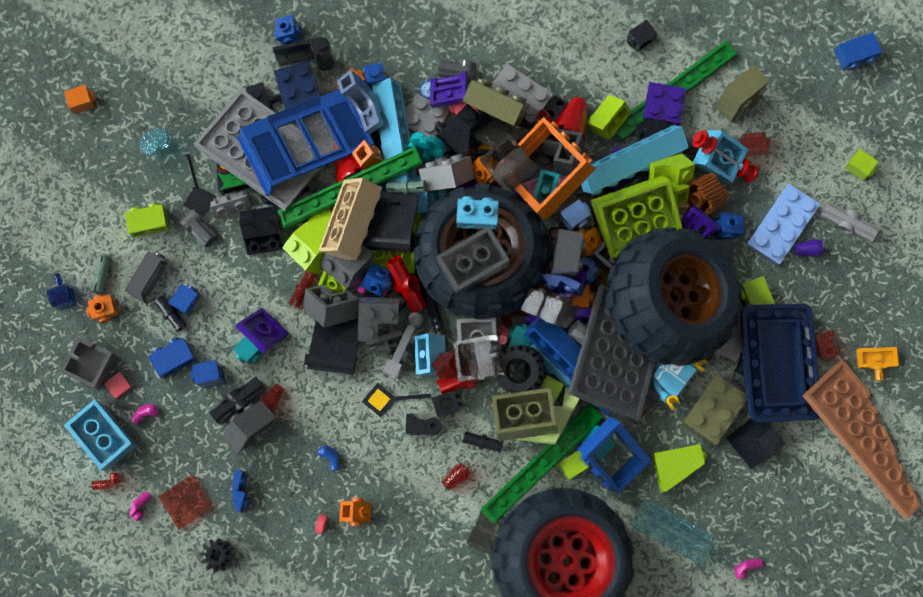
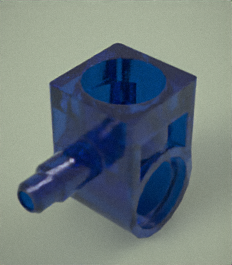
M59 273L55 274L54 281L56 287L47 289V296L51 306L59 311L77 306L73 288L68 284H63Z

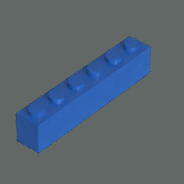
M544 312L532 322L524 332V335L572 381L581 347ZM598 407L605 415L611 413L610 411Z

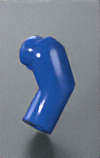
M328 445L320 447L318 454L320 457H325L330 461V470H340L338 452Z

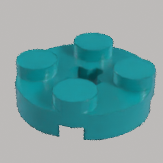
M422 132L411 135L407 149L415 146L423 162L427 163L444 157L446 146L439 138L430 135V137L423 136L424 133Z

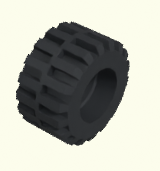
M526 345L513 346L503 351L500 357L497 358V364L494 366V370H496L494 376L499 381L497 382L498 385L502 386L505 392L508 391L511 394L531 391L541 385L542 380L545 378L544 371L546 370V365L544 366V359L540 357L538 351L533 350L534 348L527 347ZM518 358L526 360L531 368L530 377L522 382L515 380L509 370L511 362Z

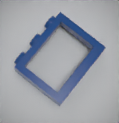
M611 416L577 449L582 455L580 459L587 466L590 465L593 468L591 472L598 479L602 478V485L608 491L614 490L618 494L652 461L623 425ZM615 433L633 457L610 478L592 455Z

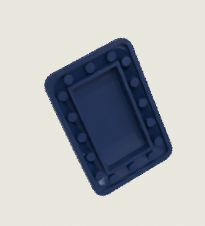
M807 304L745 306L741 311V343L745 390L750 418L758 423L818 419L820 416L802 396L819 380L812 309Z

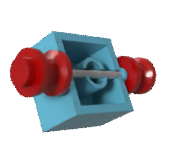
M702 130L694 135L693 146L699 149L693 161L696 167L707 174H716L719 182L732 183L735 176H743V180L747 183L756 180L759 168L756 165H750V161L744 159L748 148L723 131L708 130L707 132Z

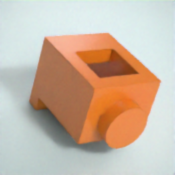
M363 140L352 152L359 165L364 168L372 167L384 161L381 151L374 145L370 146L366 140Z

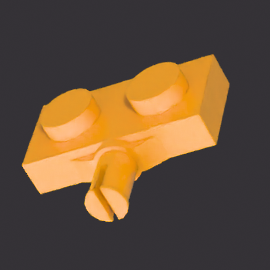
M897 347L856 349L858 369L869 368L875 370V381H884L883 369L899 366Z

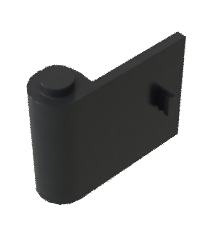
M323 37L273 47L279 67L315 59L320 70L328 71L335 64L330 43Z
M380 193L381 196L376 203L374 217L369 223L368 234L363 240V244L369 250L413 252L415 247L413 228L419 195Z
M358 318L330 327H323L316 321L309 354H305L304 365H307V369L354 375L359 343Z

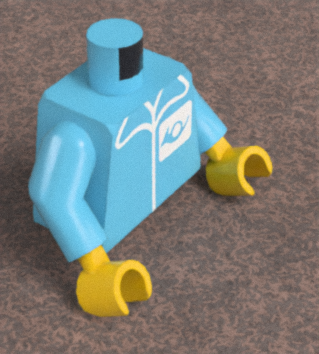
M706 359L685 366L655 363L653 369L655 373L651 377L652 388L660 395L659 399L668 404L671 410H675L672 403L677 402L680 405L677 396L697 370L694 367H697L701 372L705 371L700 365L702 363L708 364Z

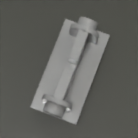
M247 191L231 194L230 200H228L227 196L213 199L210 202V207L215 218L251 208Z

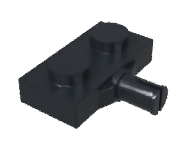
M263 82L245 87L246 93L270 110L272 103L282 101L280 93L269 96Z

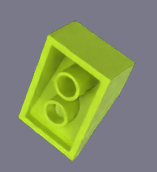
M331 209L310 218L292 233L282 247L305 271L319 274L323 269L320 264L325 254L319 252V248L333 212Z

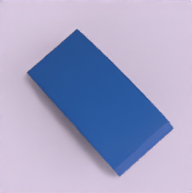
M542 274L545 281L544 285L552 291L555 288L562 291L564 288L572 294L575 291L582 294L585 290L581 283L568 277L556 274Z
M235 470L232 486L235 510L243 513L244 509L248 508L250 498L247 497L248 493L241 492V488L246 486L247 477L245 476L246 472Z

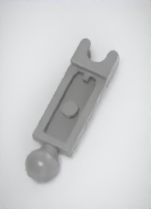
M420 312L409 315L408 320L410 324L407 326L392 360L388 359L383 369L385 375L396 380L403 368L401 362H405L409 355V351H407L409 344L413 345L415 342L414 336H417L415 333L416 327L423 323L424 318Z

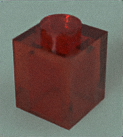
M766 132L744 133L740 138V144L748 148L745 157L765 155L770 148V140L766 138Z
M458 350L440 353L431 366L440 380L457 378L467 364Z

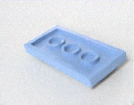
M788 183L746 245L779 266L820 204Z

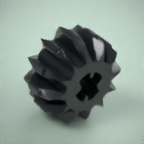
M217 538L216 544L211 539L209 540L210 547L203 545V548L207 551L200 553V556H206V559H203L201 563H208L206 569L210 570L213 567V572L215 573L218 572L219 568L221 571H225V564L227 566L232 565L228 558H235V555H229V552L233 551L234 548H226L229 542L224 541L222 543L221 538ZM216 552H221L220 560L214 559L213 556Z

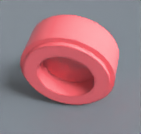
M319 515L315 533L324 534L328 521L327 515Z

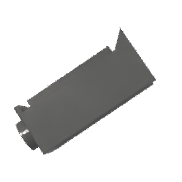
M148 251L124 291L147 304L146 296H149L166 268L164 265H168L164 260L165 256L156 251L154 254Z

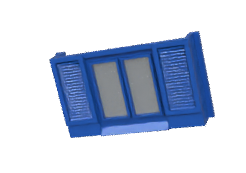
M340 89L241 127L240 135L236 137L266 196L273 194L274 186L353 155L352 152L363 140H366L370 146L374 145L371 136L364 131L356 108L341 94Z

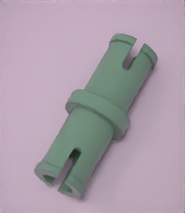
M404 180L403 182L396 183L388 182L386 188L390 189L387 190L388 194L404 193V195H410V193H426L427 186L424 185L427 183L425 180L413 182Z
M99 255L97 268L93 273L95 277L91 289L92 293L99 294L100 292V294H104L103 291L106 279L109 277L108 268L111 257L108 255Z

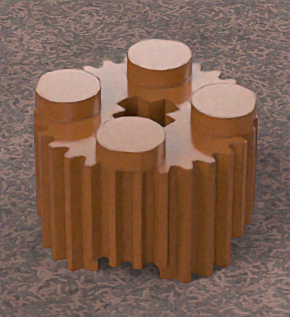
M714 173L703 174L687 183L690 186L687 202L689 209L696 205L707 216L724 207L725 199L729 197L728 191L722 188L723 186L720 185Z

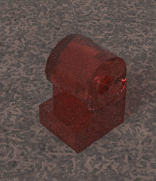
M834 329L815 335L817 354L824 361L836 358L839 352L837 346L832 341V338L836 337Z

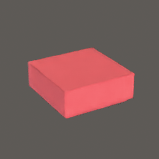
M118 372L104 383L115 399H118L132 388L121 372Z

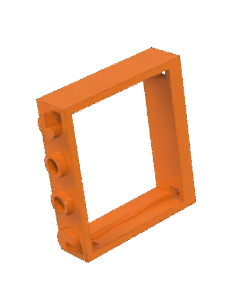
M543 117L495 168L535 212L547 220L596 169L590 164L593 160L586 153L581 155L579 152L582 149L574 141L570 143L569 140L571 138L564 131L560 133L558 131L560 127L554 121L549 123ZM552 133L577 158L580 164L540 203L515 176L514 172Z

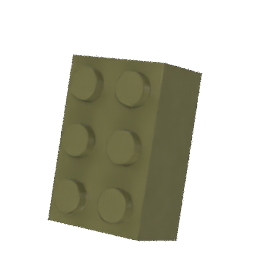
M754 64L724 89L715 107L730 123L734 119L738 121L746 114L745 111L748 108L753 109L759 103V100L767 91L766 86L770 80Z
M478 78V80H471L463 102L513 126L522 124L530 106L526 102V98L520 95H510V91L503 87H493V83L486 79Z
M716 374L710 379L680 425L712 447L716 446L746 402V394Z
M551 388L492 396L498 441L558 433Z

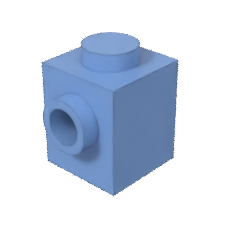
M577 200L561 211L559 218L569 231H573L577 227L581 229L589 223L591 210L585 202L582 203L580 200Z

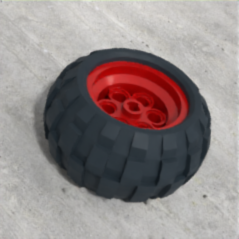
M547 489L522 500L519 505L507 514L501 523L502 526L498 536L495 537L492 550L494 552L492 571L501 597H626L625 593L629 583L633 581L635 570L632 568V555L635 554L632 539L629 538L625 529L626 525L619 514L614 512L601 498L579 489ZM555 536H558L560 539L557 547L552 545V539ZM575 538L580 542L577 549L572 547V541ZM543 553H546L548 555V561L542 564L540 561V556ZM566 556H569L570 563H566V565L563 566L562 559H565ZM583 557L587 559L585 568L580 566V561ZM551 572L556 574V580L553 583H550L548 580ZM571 574L576 576V582L573 585H570L568 582Z

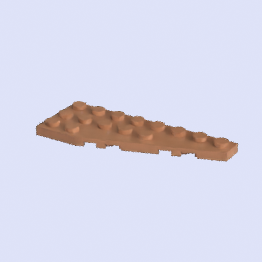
M840 360L802 396L904 519L909 518L921 505L911 483L908 484L903 471L905 470L895 456L897 452L885 426H882L878 419V411L876 406L873 407L869 399L871 395L868 389L845 361Z

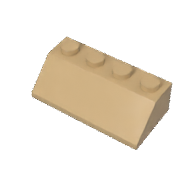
M365 178L343 181L319 252L345 260H357L362 250L363 240L368 234L369 223L374 217V209L380 199L382 187Z

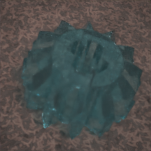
M160 126L144 134L140 138L138 145L144 154L148 157H153L165 150L170 145L172 139L168 132Z

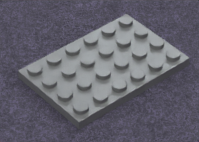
M240 89L196 140L194 147L286 212L287 208L295 201L321 168L274 186L273 194L266 196L236 137L240 135L241 127L267 118V116L275 114V112ZM292 124L278 128L297 166L315 159L299 129ZM314 141L321 156L330 153L329 150Z

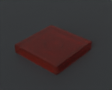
M190 475L158 496L178 530L213 508L193 475Z

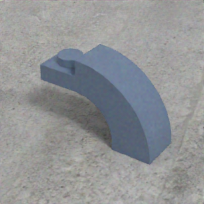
M352 70L339 78L337 82L340 92L358 111L364 131L370 135L384 125L381 117L384 113L382 107L364 80Z

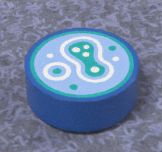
M425 81L420 85V95L429 100L430 81Z

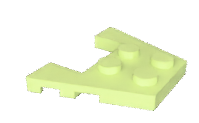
M565 388L563 405L554 406L558 433L517 440L556 445L580 399L568 394L569 388Z

